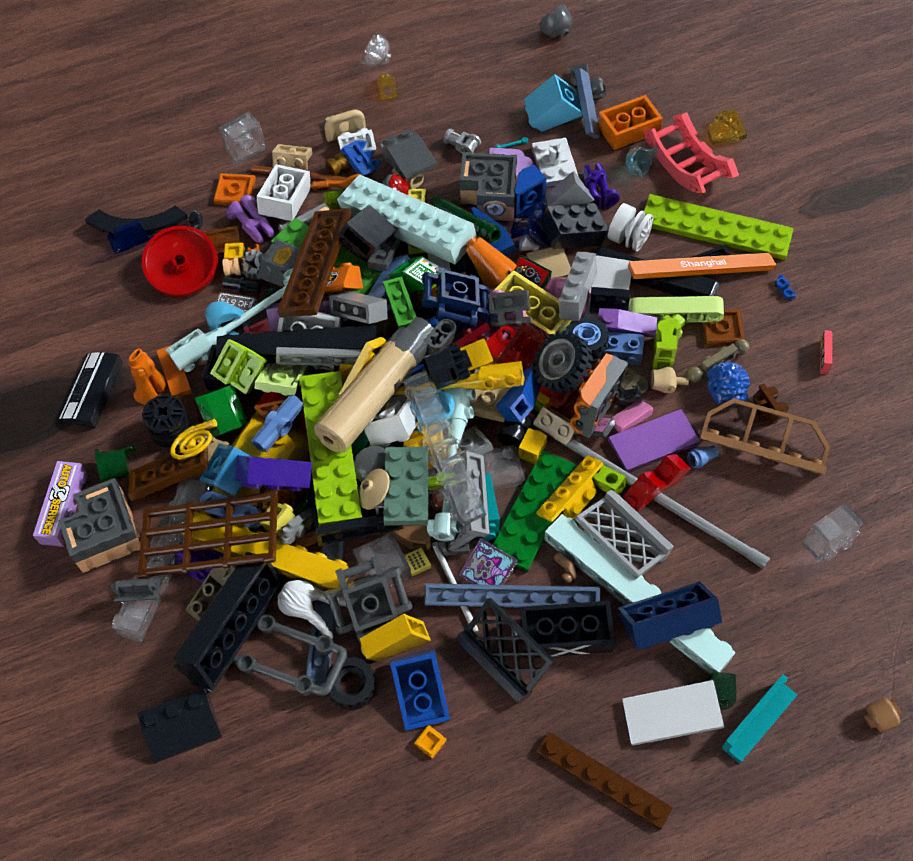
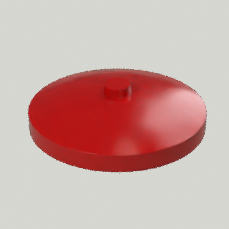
M173 226L158 232L149 240L142 254V269L150 285L158 292L171 297H188L199 293L211 283L218 268V255L211 239L202 231L189 226Z

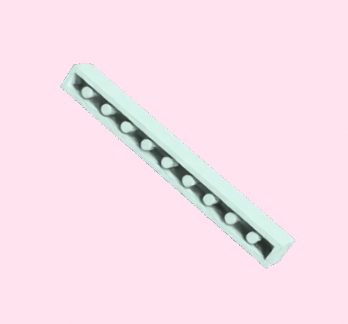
M561 514L545 531L544 540L572 560L574 565L622 604L627 605L661 594L660 589L646 582L642 575L636 579L601 544L596 542L586 530H581L573 519L566 518ZM709 628L694 631L691 635H682L669 641L714 679L727 666L735 654L732 647L727 642L716 638Z

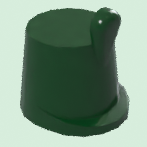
M134 446L100 452L99 449L95 450L97 469L102 483L113 478L119 479L130 475L126 455H132L136 452Z

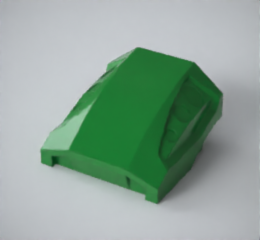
M231 384L208 394L195 397L204 422L212 419L217 421V427L208 429L212 436L221 435L248 423L235 387Z

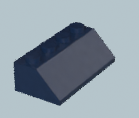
M701 582L617 608L628 637L637 650L648 649L654 644L669 642L673 638L691 635L694 631L712 628L716 624L722 623L718 598Z

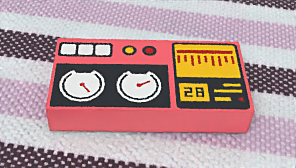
M828 330L824 331L820 340V374H827L832 365V331Z

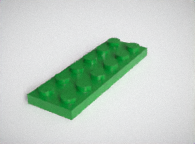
M542 450L493 544L494 548L516 560L513 564L514 567L528 573L544 541L545 531L553 524V522L539 517L537 511L578 466L577 464Z

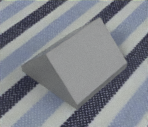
M575 171L571 172L546 194L548 206L589 204L594 201Z

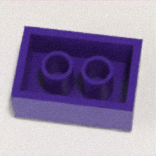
M237 455L235 481L242 482L241 486L248 488H261L262 485L263 488L273 490L302 491V488H310L312 462Z

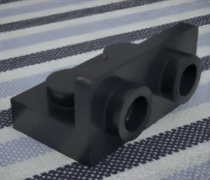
M591 287L589 313L599 314V308L628 311L631 290Z

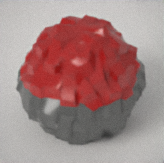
M389 174L381 182L385 186L406 195L408 194L409 185L406 184V180L401 176Z

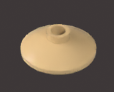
M375 469L362 481L358 491L362 508L367 510L374 509L384 500L390 484L389 475L385 470Z

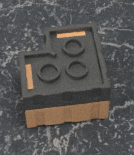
M463 152L460 173V203L477 205L478 210L493 220L513 221L517 182V155Z
M115 478L75 493L74 497L78 503L79 512L58 520L69 555L83 573L90 571L94 567L97 568L107 564L114 559L129 555L131 552L140 550L141 540L137 526L133 521L134 518L127 504V498Z

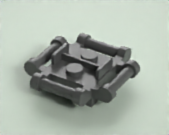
M378 556L371 558V561L342 570V568L335 570L340 587L331 588L324 592L326 600H329L337 624L335 627L337 634L355 630L359 644H361V637L386 623L362 631L363 629L389 620L392 621L398 617L397 614L412 609L411 601L407 598L400 577L402 573L400 566H394L383 571ZM375 569V575L370 574L355 579L349 584L346 583V578ZM392 578L400 602L395 606L386 581ZM339 596H344L352 620L350 622H345L337 599Z

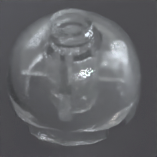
M376 32L365 49L366 56H362L360 62L370 68L381 67L383 63L387 64L391 57V54H389L390 45L387 39Z

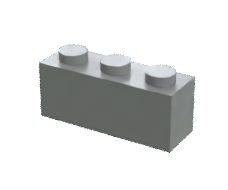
M351 291L330 295L332 315L367 324L387 319L386 299Z

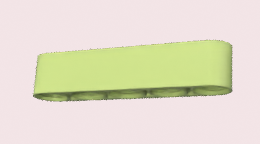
M718 296L636 297L629 301V312L657 317V323L663 320V317L666 315L672 318L676 314L686 320L685 323L719 322L724 318L723 299Z

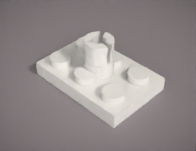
M566 138L532 143V151L537 167L547 177L546 187L558 185L573 171L578 176Z

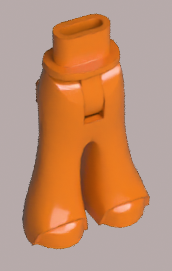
M140 348L136 349L130 355L128 363L136 383L134 398L138 403L146 405L148 401L158 396L156 391L163 393L167 389L168 383L164 375L155 368L154 362L147 353L143 352Z

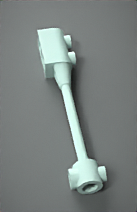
M293 268L283 274L285 287L243 313L240 319L236 318L227 325L206 334L200 329H196L165 349L180 371L184 369L185 372L193 370L195 368V361L201 359V361L208 360L212 345H216L217 336L226 335L282 298Z
M461 387L444 389L454 400V411L451 417L444 423L449 429L451 442L447 474H454L456 472L459 443L465 426L468 424V419L474 417L473 407L470 406V401H475L476 399L474 389ZM454 486L445 488L442 513H437L435 519L428 520L427 531L429 536H433V538L440 541H451L454 539L455 533L461 531L460 521L456 519L455 515L450 514Z

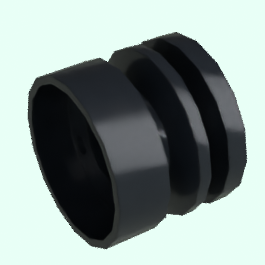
M164 394L156 396L144 406L142 412L143 422L153 441L161 447L171 448L179 434L192 426L184 404L173 395Z

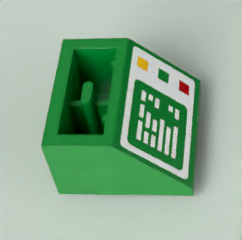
M424 256L407 259L388 276L389 279L402 277L408 295H412L416 291L423 293V273L430 272L436 274L438 265Z

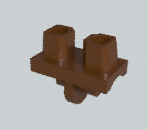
M765 383L759 385V390L753 396V401L756 405L787 413L789 410L786 402L777 403L775 400L779 396L775 386L767 387ZM756 410V413L761 412L763 416H766L771 425L777 423L780 416Z

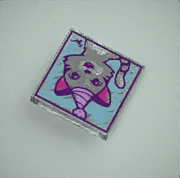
M480 539L459 576L472 584L504 585L518 560Z

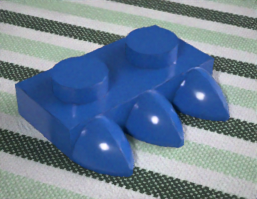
M357 140L342 147L341 152L345 155L355 172L366 177L376 171L381 161L376 159L370 160L374 152L372 150H363L367 142Z

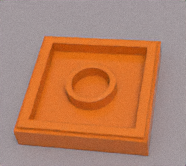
M220 173L213 200L214 204L230 206L234 201H238L241 205L240 199L243 196L253 194L256 181L255 175Z

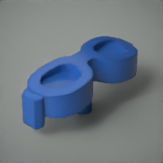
M780 274L776 281L777 289L783 290L782 297L784 299H795L797 295L789 288L790 282H787L783 274Z

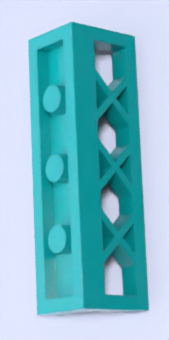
M782 674L721 747L739 764L796 698L797 694L785 685L789 678Z

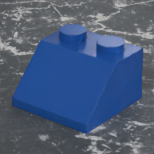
M534 164L522 169L518 174L515 189V218L522 216L545 202L547 177Z

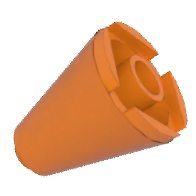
M474 236L466 243L468 247L465 250L484 286H487L489 289L501 283L507 277V271L510 270L512 273L517 266L512 260L481 237L476 239Z

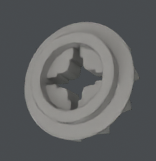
M252 250L246 252V255L242 257L241 273L246 278L251 280L260 279L258 271L261 258L264 255L261 251ZM249 262H254L258 268H252Z

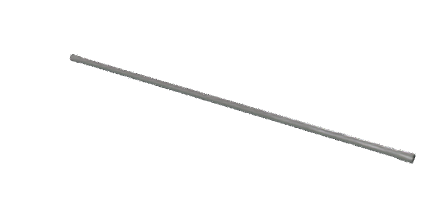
M529 412L528 416L532 419V426H534L533 423L537 416ZM573 438L565 445L582 457L591 456L603 462L604 466L625 475L626 484L630 486L638 479ZM660 493L653 499L655 502L742 554L746 559L762 569L765 568L770 560L766 555L747 546L666 495Z

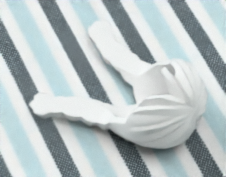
M293 580L286 583L278 595V606L281 612L288 616L309 620L311 624L321 631L322 635H328L333 639V633L326 627L322 617L313 610L311 602L320 600L330 604L329 600L325 598V591L303 580ZM337 597L339 605L347 607L345 599Z

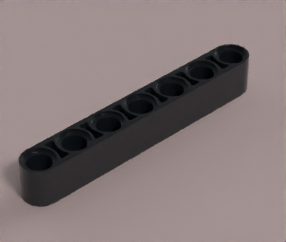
M603 247L596 248L594 252L597 256L628 261H644V259ZM631 275L630 280L632 283L679 297L717 296L720 284L717 281L699 275L633 279Z

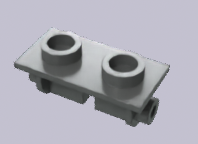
M160 578L116 581L111 584V591L115 592L114 602L159 599Z

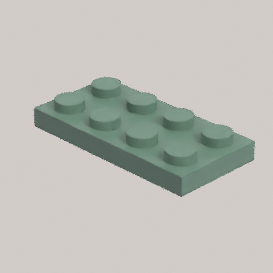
M428 446L386 447L385 471L389 475L390 484L384 498V525H428Z

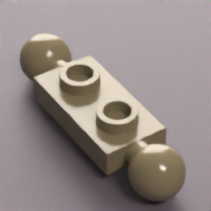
M739 339L728 347H722L713 356L705 357L701 362V367L690 368L687 372V377L694 383L701 381L702 378L707 376L706 372L714 365L719 364V362H731L735 360L736 354H746L749 351V343L744 339Z

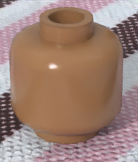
M881 698L868 704L866 707L867 715L864 716L871 729L875 727L882 733L900 725V718L903 717L895 701H889L887 698Z

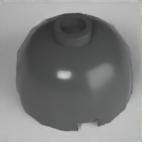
M560 5L554 8V13L550 14L548 12L539 22L540 29L550 38L565 37L572 25L570 11L565 5Z

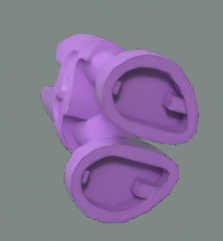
M243 196L240 199L241 205L238 201H234L227 208V217L232 221L239 219L242 223V229L259 245L264 243L261 234L264 233L269 239L274 237V231L267 219L258 214L256 208L257 200L254 196ZM244 210L249 212L253 219H249Z

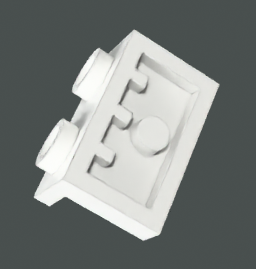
M364 128L358 130L357 133L345 132L338 136L340 151L342 147L354 141L363 140L367 142L363 150L377 152L372 129L367 130Z

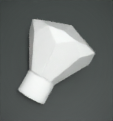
M525 235L519 241V251L521 252L538 251L539 245L535 244L528 235Z

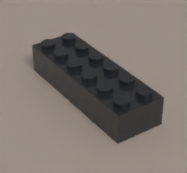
M246 552L244 556L253 555L254 553ZM261 562L238 565L202 615L195 628L191 631L182 647L178 650L173 659L191 684L213 691L283 584L271 563L265 564Z

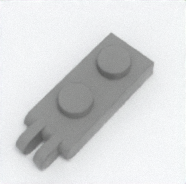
M311 507L290 520L287 526L282 529L281 543L291 544L315 527Z

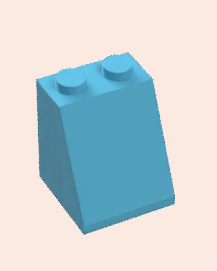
M555 74L524 99L529 124L541 132L582 116L577 90Z

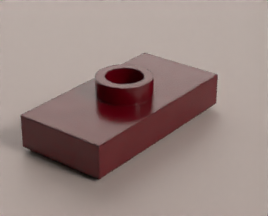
M481 323L473 329L471 327L466 328L461 332L462 336L452 341L450 346L458 344L459 348L464 347L489 331L488 324Z

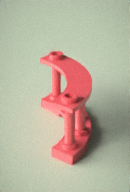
M687 112L674 116V124L656 132L655 128L644 131L646 143L651 146L662 166L676 182L692 192L705 193V184L721 176L734 178L739 175L733 158L713 155V150L704 141L700 142L695 136L697 131ZM676 130L680 131L684 141L665 150L660 138ZM685 148H690L694 156L678 164L670 157ZM696 162H701L705 165V167L693 173L684 170V168ZM711 172L709 175H707V176L701 178V177L704 176L705 174Z

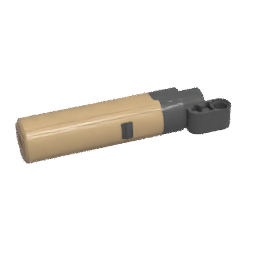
M415 317L407 328H398L370 360L368 365L315 424L314 432L321 443L334 452H346L426 355L449 347L454 339L455 323L452 320L444 319L433 328L426 320Z

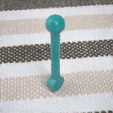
M523 137L519 141L503 145L496 144L494 148H506L521 143L528 144V138Z

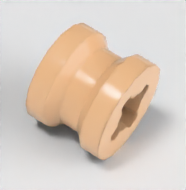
M234 257L233 260L223 259L225 276H241L238 257Z

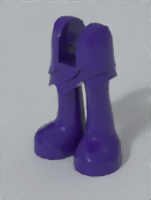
M597 163L595 164V170L591 171L590 165H584V185L589 189V193L594 199L592 203L596 204L598 210L601 208L602 202L605 209L616 205L620 200V196L615 189L609 190L607 175L603 166ZM598 185H599V188H600L601 196H600L599 193H597V190H596V188L598 187Z

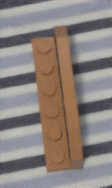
M735 398L707 413L699 439L738 450L742 453L745 452L776 461L777 463L817 473L818 475L825 474L827 468L825 463L830 449L816 421ZM732 404L752 409L742 441H739L740 437L728 434L727 437L719 435V431L707 428L710 417ZM756 410L788 419L780 449L773 446H768V449L759 447V442L748 440ZM793 420L812 426L824 447L821 460L810 458L807 461L801 459L802 455L789 452L788 455L783 454Z

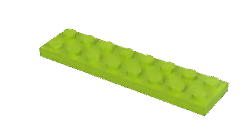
M652 194L649 195L644 210L645 216L647 214L654 216L652 229L722 246L725 245L726 247L755 254L770 253L772 258L784 261L787 257L794 229Z
M340 371L300 376L319 527L360 519L362 514L352 447L350 446L344 453L334 452L323 445L314 432L315 424L340 396L339 393L342 389Z

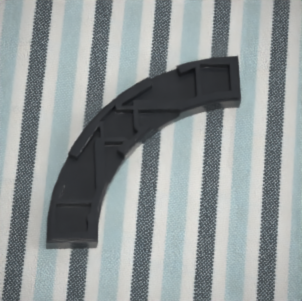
M175 205L153 216L131 219L115 217L98 209L85 218V221L91 227L102 232L107 231L118 236H142L157 233V230L166 227L176 226L188 219L187 213Z

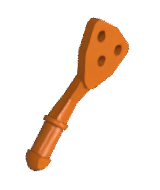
M359 174L349 176L345 180L326 179L325 181H314L310 186L313 190L335 186L347 189Z

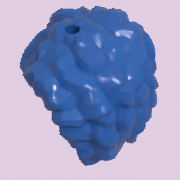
M719 362V364L714 365L706 372L707 377H709L708 391L713 396V401L718 405H722L733 398L742 401L748 399L747 392L749 391L748 387L751 385L749 382L750 378L746 370L742 369V366L734 362Z

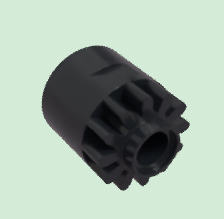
M458 344L424 357L437 390L471 377L468 368L473 367L466 349L460 351Z

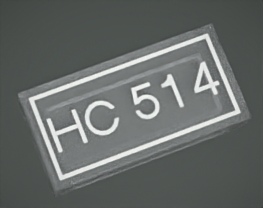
M223 292L219 293L216 301H225L244 312L256 306L257 303L254 297Z

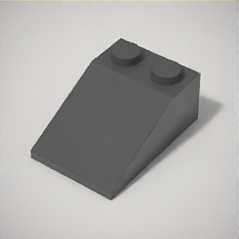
M412 129L404 130L396 136H389L380 142L385 161L405 179L438 166L420 136Z

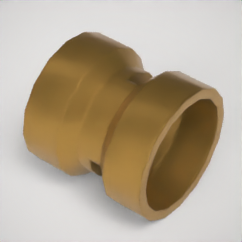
M341 152L336 154L335 158L325 161L327 170L333 176L338 175L341 170H346L350 167L347 158Z

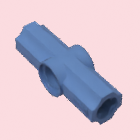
M289 395L277 411H271L267 415L264 426L251 440L252 444L261 452L267 453L280 436L283 437L289 432L292 421L304 408V403L298 397Z

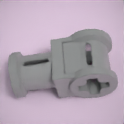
M448 129L444 136V143L456 146V151L461 152V154L468 151L469 153H474V150L481 145L480 138L475 134L463 132L460 135L454 132L453 129Z

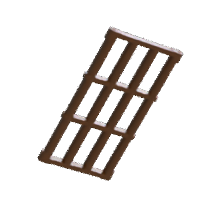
M270 490L266 493L239 497L228 496L225 499L197 503L187 502V504L162 508H144L138 579H149L154 576L177 573L188 574L192 571L222 567L228 569L230 566L261 562L265 564L276 562L278 491ZM270 501V512L233 517L234 506ZM226 507V518L193 522L194 511ZM186 513L185 524L150 528L152 517ZM270 521L269 532L232 537V527L234 525ZM225 527L224 538L192 542V531ZM185 532L184 544L148 548L149 537ZM269 541L268 553L231 557V546ZM224 547L223 559L190 563L191 551ZM183 553L182 564L147 568V557Z

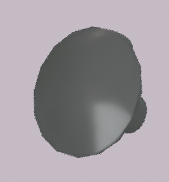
M369 446L362 449L356 455L354 461L355 474L361 483L371 471L375 469L385 470V448Z

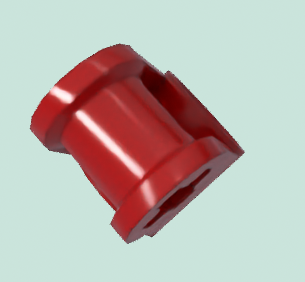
M503 326L485 340L493 361L515 339V331L512 327ZM504 333H507L506 339H502Z

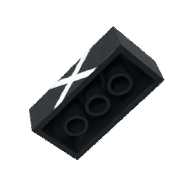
M610 601L524 606L520 609L521 628L550 656L609 653L614 651L615 636ZM522 639L523 652L528 651L527 643Z

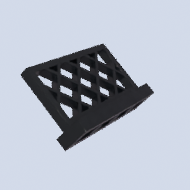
M492 598L486 600L466 629L455 638L517 702L530 696L533 692L532 689L555 661ZM489 607L495 611L496 620H487L486 611ZM502 623H507L511 627L512 636H503ZM476 624L483 625L484 636H478L473 631ZM488 624H496L498 636H489ZM503 639H512L514 652H505ZM518 639H523L527 643L528 651L519 652ZM490 640H498L499 652H494L490 648ZM506 655H514L515 668H510L506 664ZM519 655H528L530 668H521ZM534 655H540L546 661L543 667L535 668ZM521 671H530L531 682L529 685L522 680Z

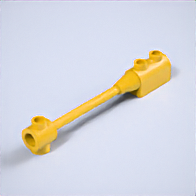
M522 362L481 366L479 372L471 374V377L439 390L461 387L485 391L523 386L525 379ZM434 382L402 386L392 396L434 391L437 389Z

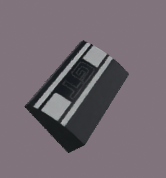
M89 353L85 355L57 418L59 422L96 428L123 364L119 354Z

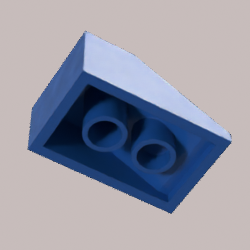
M435 649L391 659L390 665L405 731L450 720Z

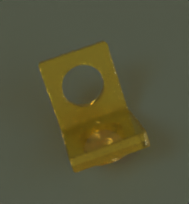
M389 73L379 75L380 78H376V82L379 86L381 100L397 98L394 76H390ZM386 85H390L393 88V92L389 96L383 93V88Z

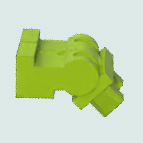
M679 314L674 315L672 318L666 315L657 325L653 344L655 354L652 370L664 367L673 368L678 339L683 334L681 327L685 325L686 321Z

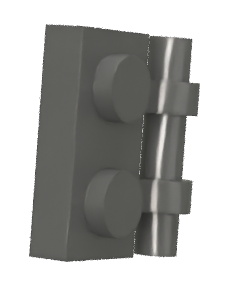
M529 290L488 294L490 314H498V320L491 321L492 328H501L503 326L524 327V325L532 324L531 316L523 317V311L530 310ZM515 312L516 318L506 319L505 313Z

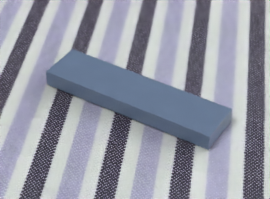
M578 68L575 70V77L585 132L596 139L600 137L589 73Z

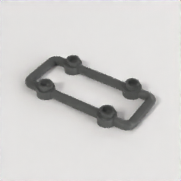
M263 615L256 624L262 633L272 634L276 632L313 645L322 655L338 654L323 687L315 685L311 677L307 675L296 678L261 665L250 654L236 655L232 661L244 674L257 672L294 686L302 696H308L311 693L325 696L330 693L347 658V651L342 646L334 644L328 635H322L317 638L278 624L271 615Z

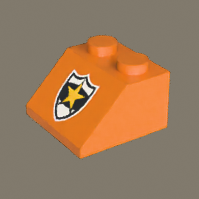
M351 263L340 264V268L336 269L333 267L324 296L327 297L344 291L353 292L363 289L360 267L354 266Z

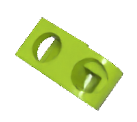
M604 465L592 477L594 485L605 492L613 489L620 495L626 487V476Z

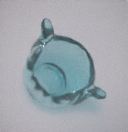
M631 148L625 158L628 172L642 179V176L646 175L650 170L652 155L658 151V148Z

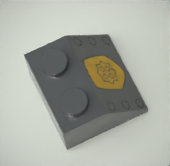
M276 239L261 258L258 277L285 287L283 274L294 268L301 248Z

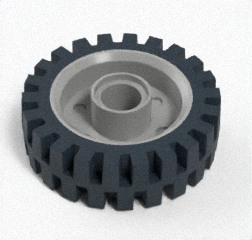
M558 331L555 335H549L550 340L545 338L543 346L539 344L537 347L540 351H535L534 356L537 359L532 361V364L535 365L532 367V371L535 373L533 375L537 382L543 387L555 393L564 394L565 391L571 392L572 388L577 389L579 387L578 382L582 384L585 381L583 376L588 377L589 372L586 370L591 369L592 364L589 362L593 361V357L590 355L592 354L590 346L582 338L572 332Z

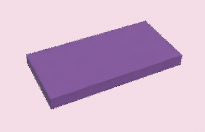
M682 409L608 438L621 465L627 472L662 460L667 455H675L700 445V440Z

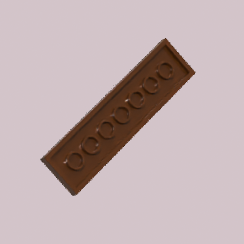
M350 208L314 212L277 310L279 317L317 315L343 241L338 235L352 215Z

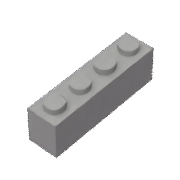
M576 253L559 298L560 319L580 320L597 272L596 253Z

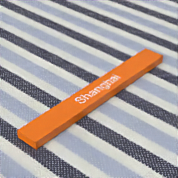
M770 253L629 261L628 269L633 279L775 270L776 263Z

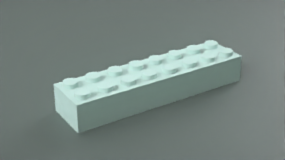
M360 174L337 198L341 209L350 208L352 218L370 204L397 228L393 235L395 238L455 265L466 253L465 249L468 247L466 243L474 236L477 239L473 223Z

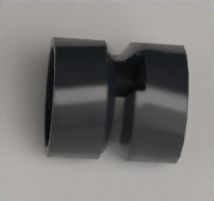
M527 415L521 423L505 420L498 433L499 441L508 447L519 448L528 428H531L532 419Z

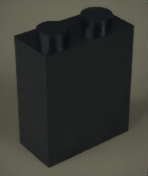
M369 204L345 224L338 236L366 260H369L391 240L397 228Z

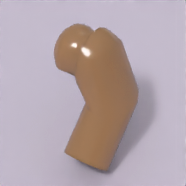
M558 552L554 557V561L565 570V573L561 575L562 580L566 584H570L577 577L574 563L563 553Z

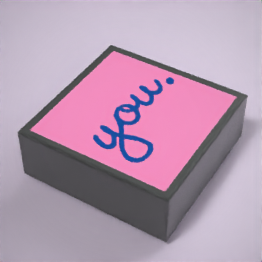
M603 417L592 435L606 438L615 425V420L611 417Z

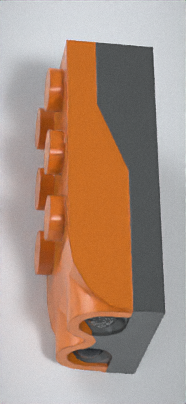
M607 353L602 360L599 359L597 361L594 371L591 370L587 377V382H583L579 388V393L581 394L574 405L575 414L570 420V426L574 431L590 438L619 394L618 390L621 389L629 362Z

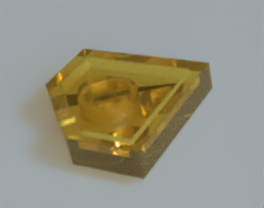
M736 109L719 112L707 130L712 145L744 140L747 137V132Z

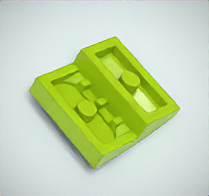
M229 339L210 374L224 384L230 383L244 394H249L267 360L247 347Z

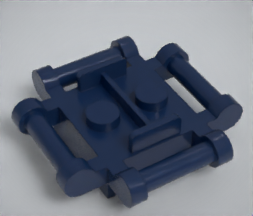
M439 266L437 267L436 274L430 272L423 273L424 297L422 298V306L424 308L436 307L435 318L437 320L449 319L475 328L477 317L481 321H488L490 319V311L488 310L489 288L480 285L479 278L476 275H464L444 270L443 267ZM432 283L437 284V297L432 296Z

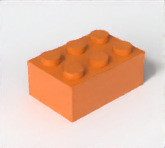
M643 95L600 111L598 127L613 150L645 139L644 131L655 128L656 132L660 131L663 118L648 97Z

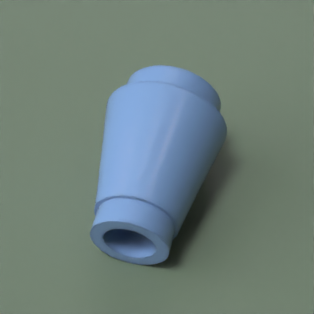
M715 445L691 449L687 454L688 463L693 468H701L715 457H718L719 450Z

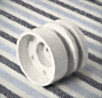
M623 203L611 222L608 239L620 244L626 238L625 247L630 248L632 246V250L639 251L650 234L654 216L651 214L645 216V212L640 211L635 217L636 208Z

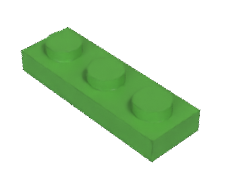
M398 277L383 281L398 328H407L416 317L403 278Z

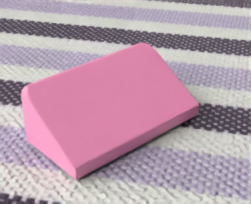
M643 401L642 403L635 402L611 417L616 422L613 427L618 433L633 428L652 415L653 407Z

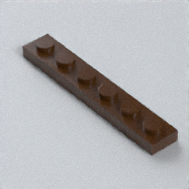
M548 732L537 750L538 755L659 830L662 829L673 808L551 732Z

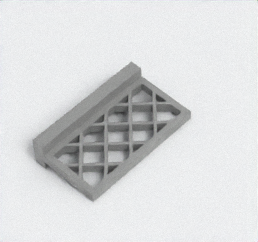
M468 451L461 454L462 460L456 464L455 474L458 476V484L460 479L461 483L458 489L457 486L453 488V496L455 493L456 495L454 500L452 497L450 514L455 515L457 512L456 519L460 523L462 518H464L456 541V533L453 540L447 541L448 550L451 551L456 550L477 536L486 537L489 535L484 456ZM461 498H462V499H463V500H462V503H461V505H460V508H458L459 503H460Z
M613 489L608 491L604 498L577 515L575 519L636 579L658 562L662 563L667 559L674 547ZM602 506L609 514L599 513V508ZM584 518H595L596 524L588 523ZM600 519L610 520V526L600 525ZM614 521L619 522L625 529L616 528ZM600 531L610 532L611 539L604 538ZM615 533L625 535V541L615 540ZM630 536H634L640 543L630 542ZM616 546L626 547V553H620ZM631 548L641 549V556L632 555ZM645 550L650 551L655 558L646 557ZM631 560L642 562V568L638 570Z

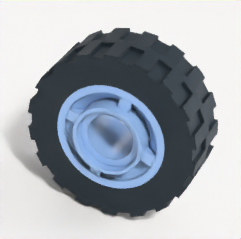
M583 317L579 321H571L567 325L566 331L576 334L588 343L592 351L590 355L593 357V360L604 355L605 350L608 348L609 331L604 323L593 317Z

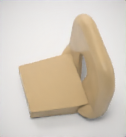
M350 110L327 117L325 123L327 141L337 140L338 136L342 133H357L358 130L366 128L364 114L359 110Z

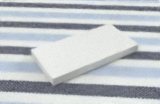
M596 255L597 272L592 287L629 290L631 273L628 269L629 261ZM589 300L584 317L598 319L599 314L589 313Z
M713 680L622 699L632 746L724 728Z

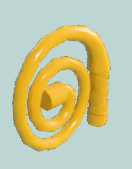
M212 419L208 422L191 426L183 431L174 440L170 448V455L174 459L182 460L202 452L212 441V434L207 430L217 427V421ZM202 435H207V436H208L206 442H205V438H204ZM180 442V452L185 455H178L175 453V449Z

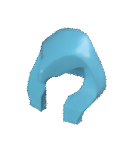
M225 301L210 303L205 310L209 332L219 328L224 322L235 318L240 319L241 315L245 312ZM250 320L245 321L242 325L249 327ZM231 331V332L227 333V334H232V335H240L239 333H237V332H235V331Z

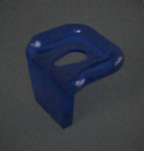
M535 202L532 206L516 215L510 232L512 234L511 238L514 239L528 234L543 247H552L545 232L536 222V218L541 220L548 205L544 202Z
M135 220L114 229L115 235L109 232L107 239L113 252L119 254L148 242L154 234L147 235L140 221Z

